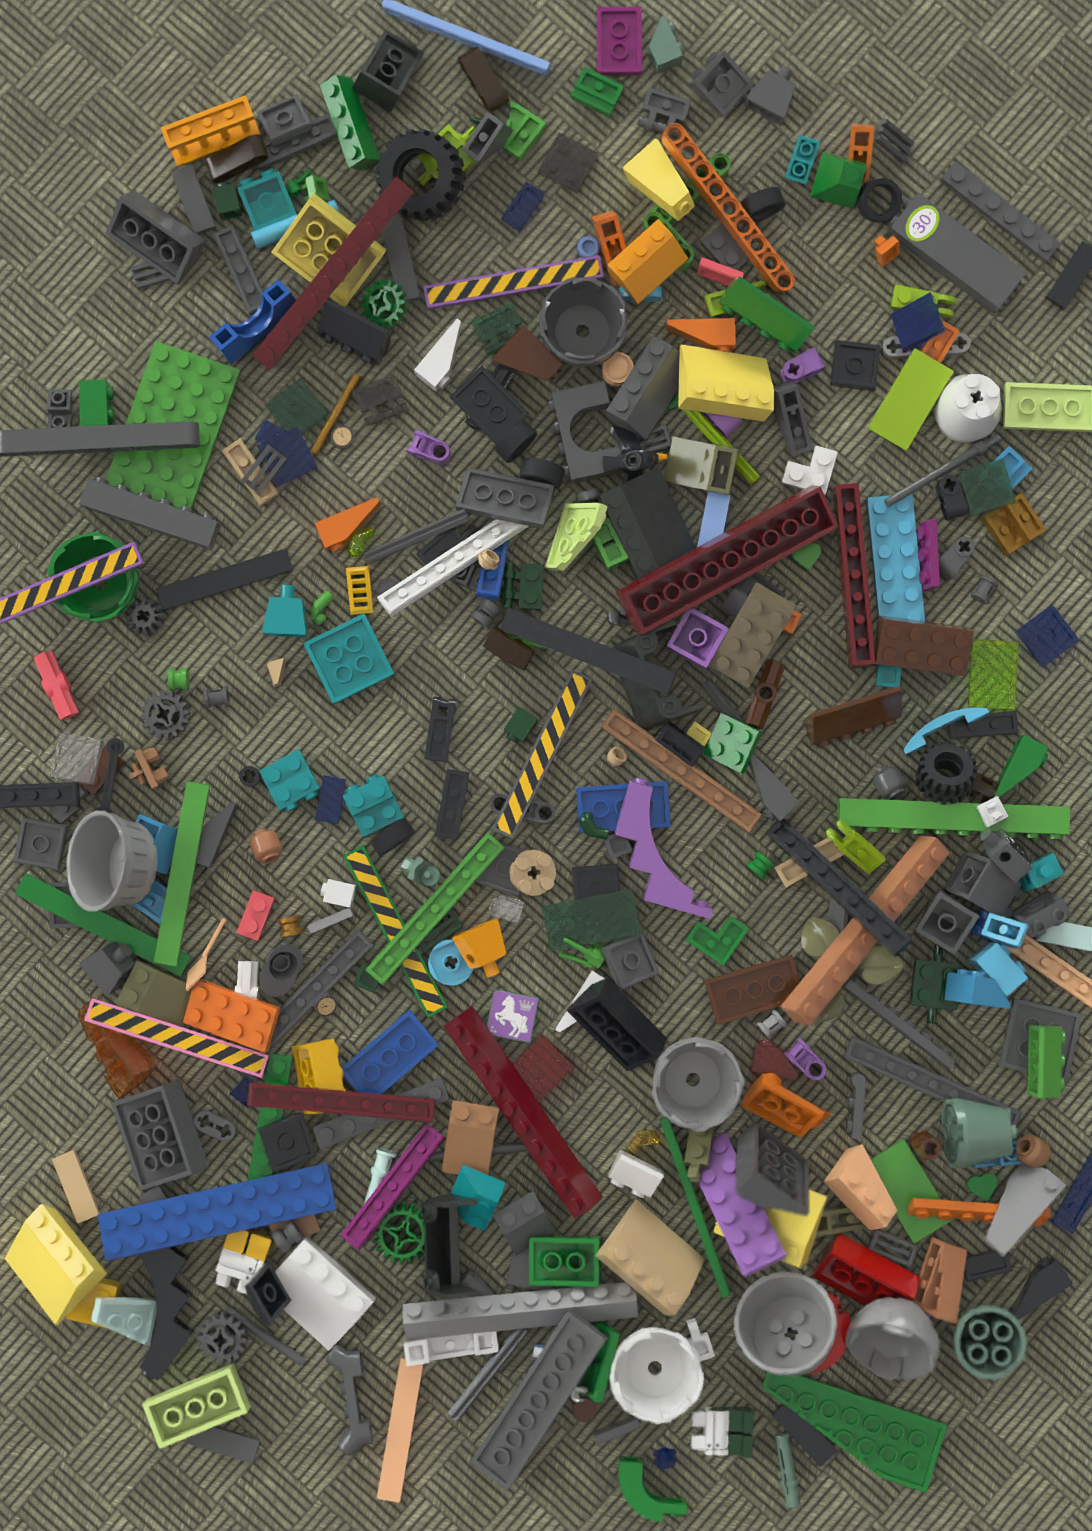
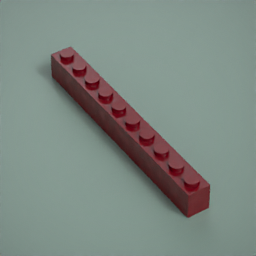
M397 176L394 178L253 353L252 356L268 370L274 366L414 193Z
M471 1006L443 1027L575 1219L591 1210L603 1196L474 1007Z

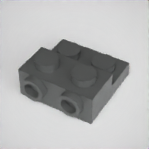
M725 50L718 53L713 52L705 60L707 65L703 69L698 68L690 76L692 81L688 84L702 101H707L720 117L725 116L754 85Z
M1047 890L1014 909L1011 919L1027 924L1029 927L1026 935L1036 938L1045 934L1048 928L1063 924L1066 918L1071 916V913L1064 899Z

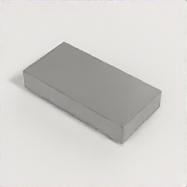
M347 908L309 924L307 927L310 934H314L355 916L352 908Z

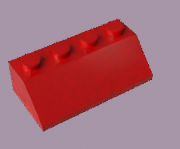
M837 1233L828 1244L812 1275L817 1280L864 1306L874 1300L890 1297L892 1299L902 1298L913 1301L920 1281L919 1276L841 1233Z

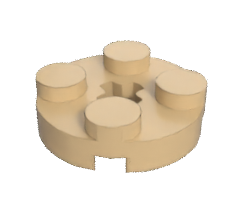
M525 850L518 855L510 866L512 884L526 895H541L550 890L554 885L556 877L555 864L550 855L542 851ZM532 866L538 870V874L534 879L532 876H528V871H531Z

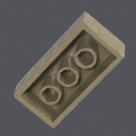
M756 582L709 666L749 688L791 617L796 605Z

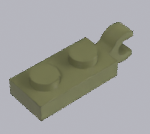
M715 1126L705 1131L689 1130L684 1163L686 1166H689L688 1177H690V1182L699 1183L701 1168H709Z

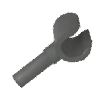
M610 611L607 613L610 625H631L629 619L620 618V611Z

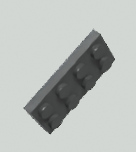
M467 467L455 507L456 511L464 509L467 513L544 529L555 486Z

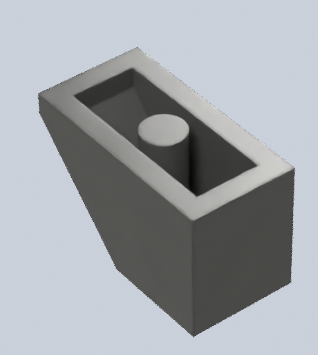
M487 111L462 150L477 162L482 163L502 149L514 130Z

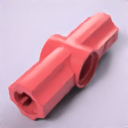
M50 650L38 654L34 657V660L43 679L42 686L48 698L52 700L59 719L62 721L76 716L79 710L70 692L72 690L66 674L61 671L54 652Z

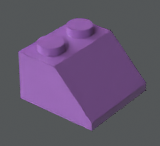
M691 608L684 614L667 644V650L707 669L729 628Z

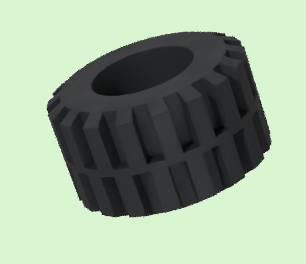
M944 741L940 745L937 743L932 744L931 748L927 747L924 753H922L916 771V784H919L918 789L920 792H925L924 796L927 799L931 797L932 802L937 803V801H941V804L947 805V802L956 804L957 799L961 802L965 799V796L970 794L976 778L977 766H975L976 759L971 758L972 753L965 751L964 746L960 745L958 747L954 742L947 744ZM948 769L952 771L956 775V777L942 776L936 770Z

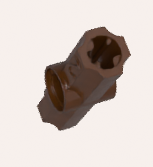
M766 660L744 723L756 729H764L786 665L776 660ZM760 690H768L771 695L770 699L761 698Z
M923 1130L920 1133L916 1131L910 1135L909 1146L920 1156L922 1161L930 1158L934 1160L940 1156L941 1145L936 1139L931 1137L927 1130Z

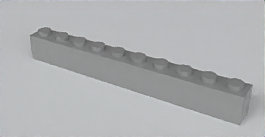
M626 1282L601 1284L599 1287L580 1286L403 1304V1326L406 1340L559 1325L569 1309L587 1322L638 1317L636 1290Z

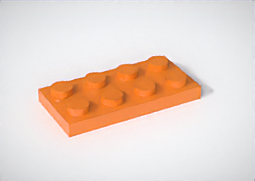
M199 979L193 985L183 1023L265 1053L268 1052L280 1007Z

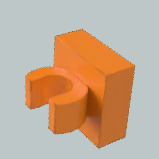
M880 235L874 240V243L877 245L875 247L877 262L882 267L886 266L900 254L899 241L894 236L886 241Z

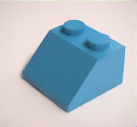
M139 814L136 822L149 830L156 845V871L167 875L172 864L178 829Z
M957 969V973L948 972L944 1000L1010 1009L1011 1004L996 980L985 977V972Z

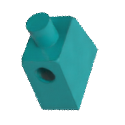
M281 585L280 597H270L262 628V633L265 636L308 638L305 604L302 599L294 598L295 586Z
M1049 852L1031 861L1033 868L1018 881L1021 883L1020 888L1023 891L1038 888L1062 876L1064 872L1054 853Z

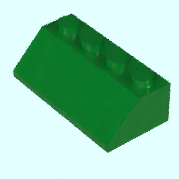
M740 276L732 279L718 302L722 305L721 310L731 316L736 314L741 318L740 322L749 328L754 326L760 330L758 333L760 336L769 341L772 338L778 342L777 347L786 353L797 351L815 328L814 325Z

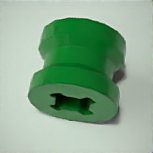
M757 852L755 859L746 865L749 870L762 880L766 878V873L775 867L760 852Z

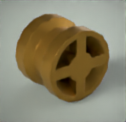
M300 915L278 919V924L282 927L281 938L304 933L299 923L301 921Z

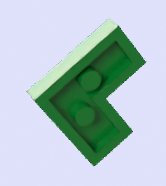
M729 915L717 934L698 921L685 940L724 966L749 928Z

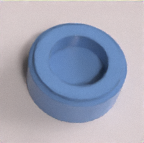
M585 236L579 240L577 252L581 258L597 256L599 254L600 245L596 238Z

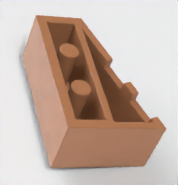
M932 1237L919 1274L920 1281L913 1300L924 1312L935 1318L957 1324L967 1250L956 1244Z

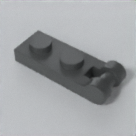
M853 1072L849 1076V1082L853 1085L852 1096H848L847 1107L851 1110L850 1119L846 1120V1133H849V1137L852 1139L861 1140L866 1079L862 1074Z

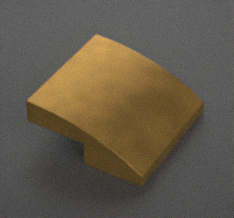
M1020 493L981 518V521L1005 557L1046 531V528L1023 493Z

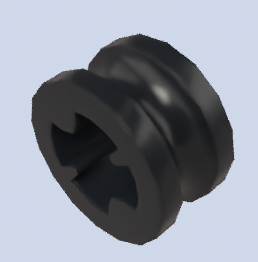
M246 766L240 771L239 779L245 786L253 787L260 782L261 774L257 768ZM249 770L251 773L253 771L256 773L253 777L254 781L251 783L249 780L246 782L244 779L247 776L246 772Z

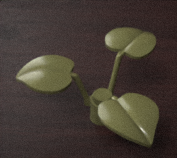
M810 918L805 922L802 932V947L809 955L821 957L838 937L839 931L832 923L824 919ZM873 946L863 960L864 965H860L855 969L848 979L855 978L864 969L863 978L866 982L873 985L883 984L895 978L902 971L905 964L897 956L894 957L883 946ZM838 990L813 1021L815 1025L833 1019L842 1012L845 1000L841 991Z

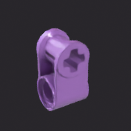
M811 348L787 361L780 372V378L782 382L788 381L796 384L820 373L826 367L816 348ZM788 370H790L791 372L795 371L796 374H795V375H794L793 373H790V374H789V373H788Z
M702 412L725 438H728L743 422L741 418Z
M415 430L414 440L406 452L439 466L448 464L451 460V451L448 445L424 432ZM444 449L446 454L443 457H435L437 450Z
M801 1038L797 1039V1043L789 1052L785 1051L783 1053L794 1066L799 1068L810 1079L820 1080L825 1076L826 1065ZM813 1063H818L821 1066V1072L817 1076H812L809 1072V1067Z

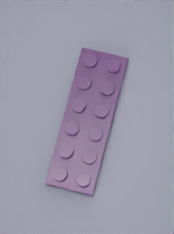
M724 1133L713 1139L709 1168H701L699 1185L745 1278L787 1258V1255L763 1207L755 1205L748 1199H743L738 1195L736 1191L737 1154L727 1134Z

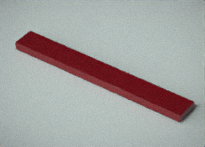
M250 1082L247 1106L433 1123L435 1099Z

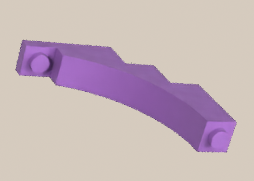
M636 777L635 781L629 780L614 833L615 835L635 840L629 867L650 873L643 895L644 900L711 919L713 909L708 906L709 902L700 899L692 902L694 890L672 873L656 849L651 833L649 816L653 787L648 785L649 781Z

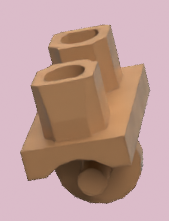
M157 748L134 751L142 769H140L137 762L133 763L131 767L134 772L129 775L130 780L138 779L141 786L147 783L144 778L145 775L152 789L157 790L161 788V784L167 781L170 775L166 767L163 766L154 771L151 763L161 759Z

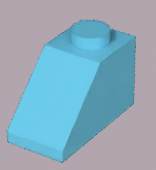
M989 913L981 934L998 944L1002 943L1007 947L1015 949L1020 948L1029 926Z

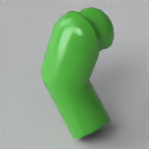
M325 591L313 603L310 618L317 625H322L326 621V615L322 612L334 599L330 592Z

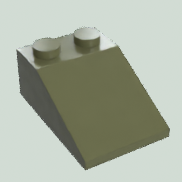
M137 960L116 1002L139 1014L185 1028L186 1024L183 1023L193 986L186 991V981L143 960Z

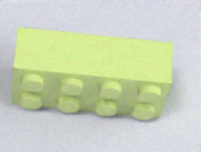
M234 1363L149 1397L142 1404L159 1449L243 1415L251 1407Z

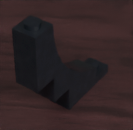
M176 1246L138 1254L151 1277L157 1305L154 1336L146 1357L139 1368L143 1370L142 1373L151 1380L156 1379L157 1381L162 1377L195 1331L176 1317L192 1295L191 1292L174 1281L190 1258Z

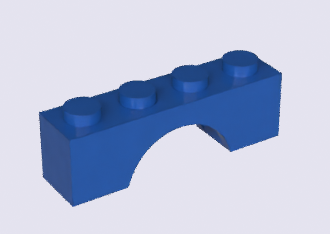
M278 279L261 293L260 306L250 319L240 324L225 323L209 338L232 365L274 329L296 300L292 293Z

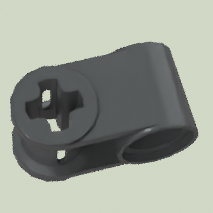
M960 537L939 557V571L949 580L959 572L965 561L975 549L974 541L969 537ZM964 543L966 551L960 552V545Z

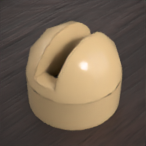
M613 747L607 754V761L613 767L622 765L627 759L625 751L620 747Z

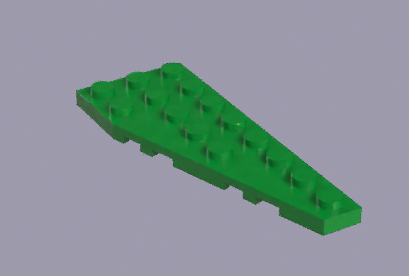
M766 1371L762 1383V1388L788 1406L801 1418L809 1422L881 1478L927 1493L947 1428L946 1423L804 1375L790 1377Z

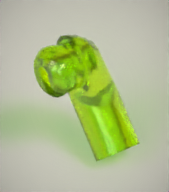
M370 526L351 538L347 548L350 556H360L366 541L375 535L374 530Z

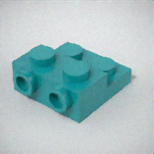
M273 168L260 173L262 178L255 181L252 177L240 181L241 186L237 187L255 231L296 215L280 172H274Z
M299 749L259 771L280 811L285 810L289 812L298 807L297 802L303 799L309 801L318 796L317 791L321 790Z
M376 774L366 779L367 784L361 787L355 784L345 789L347 794L343 795V798L363 838L404 818L385 776L379 777Z

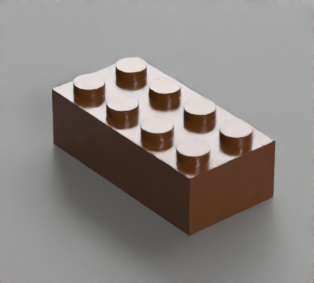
M879 615L874 640L875 662L880 665L966 676L974 631L968 627Z

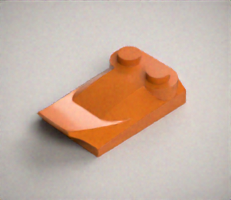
M774 1073L762 1074L750 1086L741 1104V1107L799 1138H802L810 1129L819 1127L831 1115L830 1112L817 1107L782 1087V1080Z

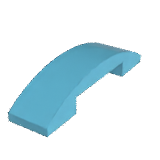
M965 708L946 713L932 720L921 728L904 748L906 756L927 746L923 737L965 717L969 725L989 715V711L987 708Z

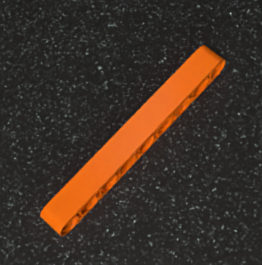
M678 123L670 124L661 137L665 148L771 290L776 294H784L789 291L795 283V278L686 130ZM668 132H675L678 135V140H671ZM682 150L690 151L692 159L684 158ZM697 168L705 171V178H701L696 174ZM710 187H716L719 190V196H713L710 193ZM730 205L733 209V214H726L723 206ZM738 223H743L746 226V233H741L737 229ZM751 241H756L760 245L759 251H754L751 248ZM765 259L773 262V269L765 267ZM779 277H782L786 280V288H783L778 284Z

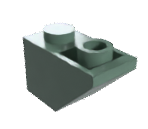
M665 15L659 20L648 52L657 74L682 64V57L684 55L681 42H677L675 39V28L672 22L667 21Z

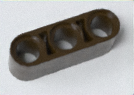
M478 47L458 57V62L489 113L509 103L507 93Z
M254 134L209 156L205 163L212 182L219 184L261 164L269 156L262 136Z

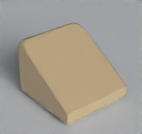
M284 658L267 664L273 684L277 687L281 686L286 665Z

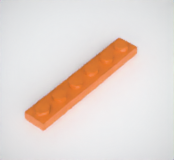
M913 1198L907 1208L908 1215H914L919 1219L938 1217L940 1220H950L957 1218L964 1222L984 1220L985 1223H992L999 1204ZM1049 1207L1032 1226H1042L1051 1217Z

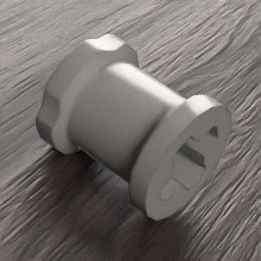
M773 1010L772 1015L762 1023H757L769 1040L772 1039V1035L780 1028L787 1027V1024L776 1010Z

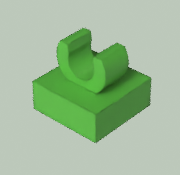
M314 175L305 178L306 184L302 185L301 188L308 191V196L304 197V201H308L313 194H316L325 202L330 201L326 179Z

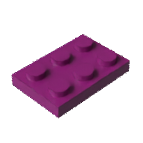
M597 7V73L601 75H642L641 7Z

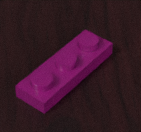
M928 519L919 524L917 530V537L920 540L918 559L921 562L919 581L922 584V591H932L940 587L937 520Z

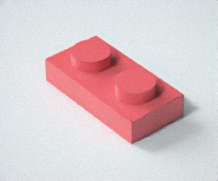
M253 890L236 933L259 941L275 898Z

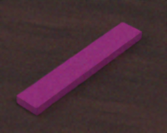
M426 1123L340 1236L360 1251L446 1138Z

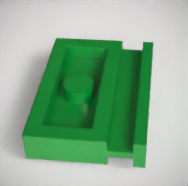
M584 67L570 94V98L610 117L624 91V85Z

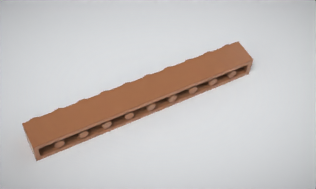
M920 835L869 899L891 920L895 921L950 854L937 837ZM852 918L780 1007L794 1022L810 1026L878 941Z

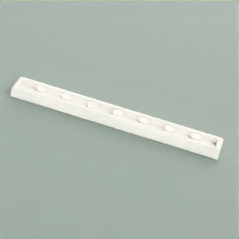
M496 519L378 596V601L392 617L479 560L478 554L480 551L485 549L494 550L529 526Z

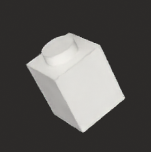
M328 879V882L322 885L320 896L324 897V902L352 908L357 885Z

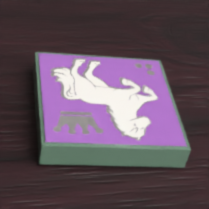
M494 989L487 1028L491 1034L496 1037L530 1043L539 997Z

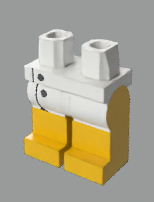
M251 1229L227 1234L216 1268L218 1272L216 1284L229 1287L231 1278L235 1277L240 1279L236 1291L247 1294L245 1285L265 1263L274 1238L254 1231L251 1235ZM248 1240H249V1245H248L247 1251H246V1253H244V1252H245V1249H246V1246H247V1243H248Z

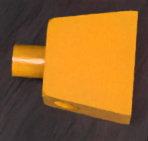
M498 919L486 921L452 937L470 969L483 966L487 978L500 973L495 960L505 956L506 949Z

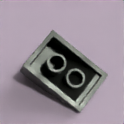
M385 29L361 69L352 89L391 113L424 52Z

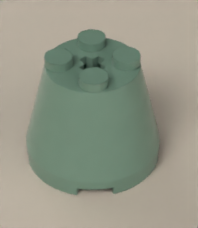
M961 1098L945 1100L942 1111V1125H945L943 1148L950 1168L963 1169L1013 1154L1012 1139H1016L1017 1134L1016 1126L1011 1125V1112L1009 1108H1001Z
M984 1305L973 1308L961 1315L954 1331L953 1345L958 1360L970 1373L983 1379H999L1005 1377L1006 1374L1010 1373L1022 1362L1026 1351V1336L1023 1327L1010 1312L998 1306Z

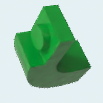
M619 1456L618 1474L620 1487L626 1501L637 1513L656 1522H663V1513H667L670 1517H681V1514L687 1515L686 1499L659 1497L646 1489L642 1482V1457Z

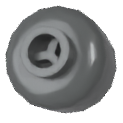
M884 765L876 770L877 775L873 779V784L882 798L894 800L905 793L907 781L897 767Z

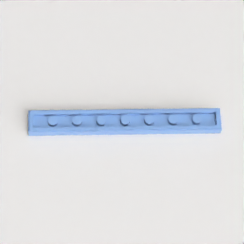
M383 0L381 4L384 12L468 46L478 47L481 51L539 74L549 75L551 66L548 61L393 0Z

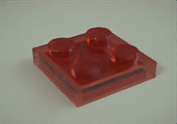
M543 1035L538 1037L512 1063L526 1085L540 1100L574 1068Z

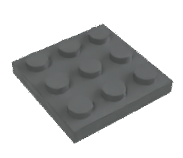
M1013 998L998 1065L1028 1072L1029 1025L1060 1026L1062 1031L1065 1032V1044L1062 1045L1065 1066L1061 1068V1078L1068 1082L1082 1014Z

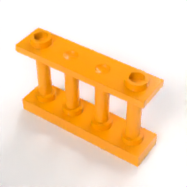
M246 95L161 127L169 151H172L177 167L215 154L250 135L260 134Z

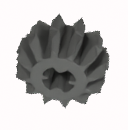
M142 598L141 605L138 601H133L136 608L129 607L127 610L132 615L125 617L127 621H132L129 623L128 628H135L134 633L136 635H140L143 631L145 637L149 636V630L153 634H157L156 625L162 628L163 624L159 620L165 619L164 614H158L163 608L160 605L156 606V601L153 599L148 603L146 598ZM144 613L150 615L147 616L149 618L147 622L141 620Z

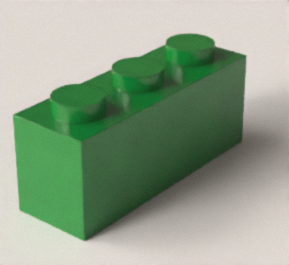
M106 379L79 381L80 426L112 425V422H115L114 408H111V400H114V388L110 386Z

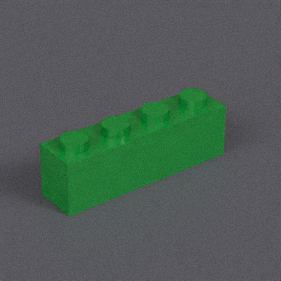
M335 75L321 84L320 87L348 168L366 171L380 162L381 159L378 158L379 153L358 92L352 89L354 85L353 78Z

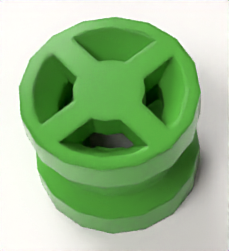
M174 668L168 669V687L170 691H175L176 689L189 690L190 676L188 668H182L178 671Z

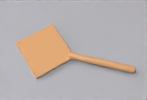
M222 918L202 954V958L187 972L186 991L205 974L207 955L226 922L225 918Z

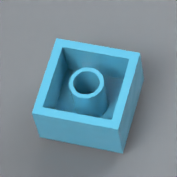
M987 942L968 961L976 971L985 972V977L994 978L1004 995L1008 996L1028 979L1024 974L1026 969L1018 961L1014 962L1008 956L1011 953L1004 944Z

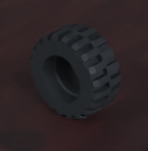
M413 129L406 130L405 135L399 133L394 136L395 141L393 143L388 141L385 145L387 148L385 154L380 152L378 158L382 161L380 165H376L375 171L379 173V177L376 178V184L381 187L380 195H382L396 176L403 181L405 167L412 158L420 154H428L438 164L439 176L436 185L429 193L423 196L411 195L397 213L411 219L427 221L429 218L437 219L441 217L442 212L448 213L452 210L450 205L458 203L460 198L457 195L459 191L463 192L465 187L462 184V179H466V172L462 170L464 162L459 157V151L456 147L451 145V142L426 129H419L418 131Z

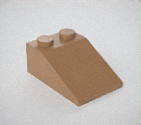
M453 1100L442 1166L443 1173L459 1175L462 1165H466L484 1174H489L500 1113L499 1108Z

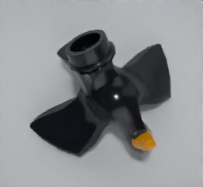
M612 425L610 428L611 433L622 449V453L616 457L603 456L602 463L605 473L616 469L623 470L625 473L623 484L644 474L645 468L668 459V455L642 450L636 434L625 428Z

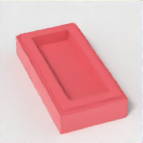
M703 257L697 270V275L729 286L732 279L739 276L743 278L744 275L741 271Z

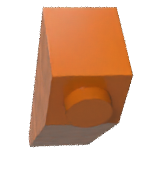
M852 124L848 159L866 163L867 167L861 184L862 187L869 181L874 125Z
M612 210L591 217L606 267L626 248L618 216ZM609 274L613 287L619 285Z
M735 318L667 320L666 331L703 348L724 352L734 351Z
M378 497L315 523L327 552L330 550L337 552L345 548L344 545L350 542L381 506Z

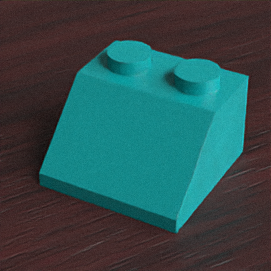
M462 1165L450 1194L477 1199V1204L458 1206V1213L463 1222L485 1231L499 1202L505 1182Z

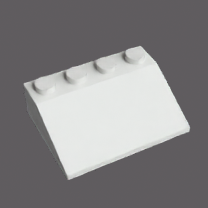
M309 1236L304 1238L275 1271L291 1299L284 1311L328 1351L357 1322L376 1298Z

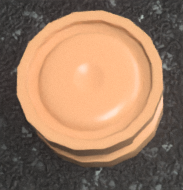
M616 352L610 359L603 362L602 375L607 384L612 387H621L634 367L631 358L624 353Z

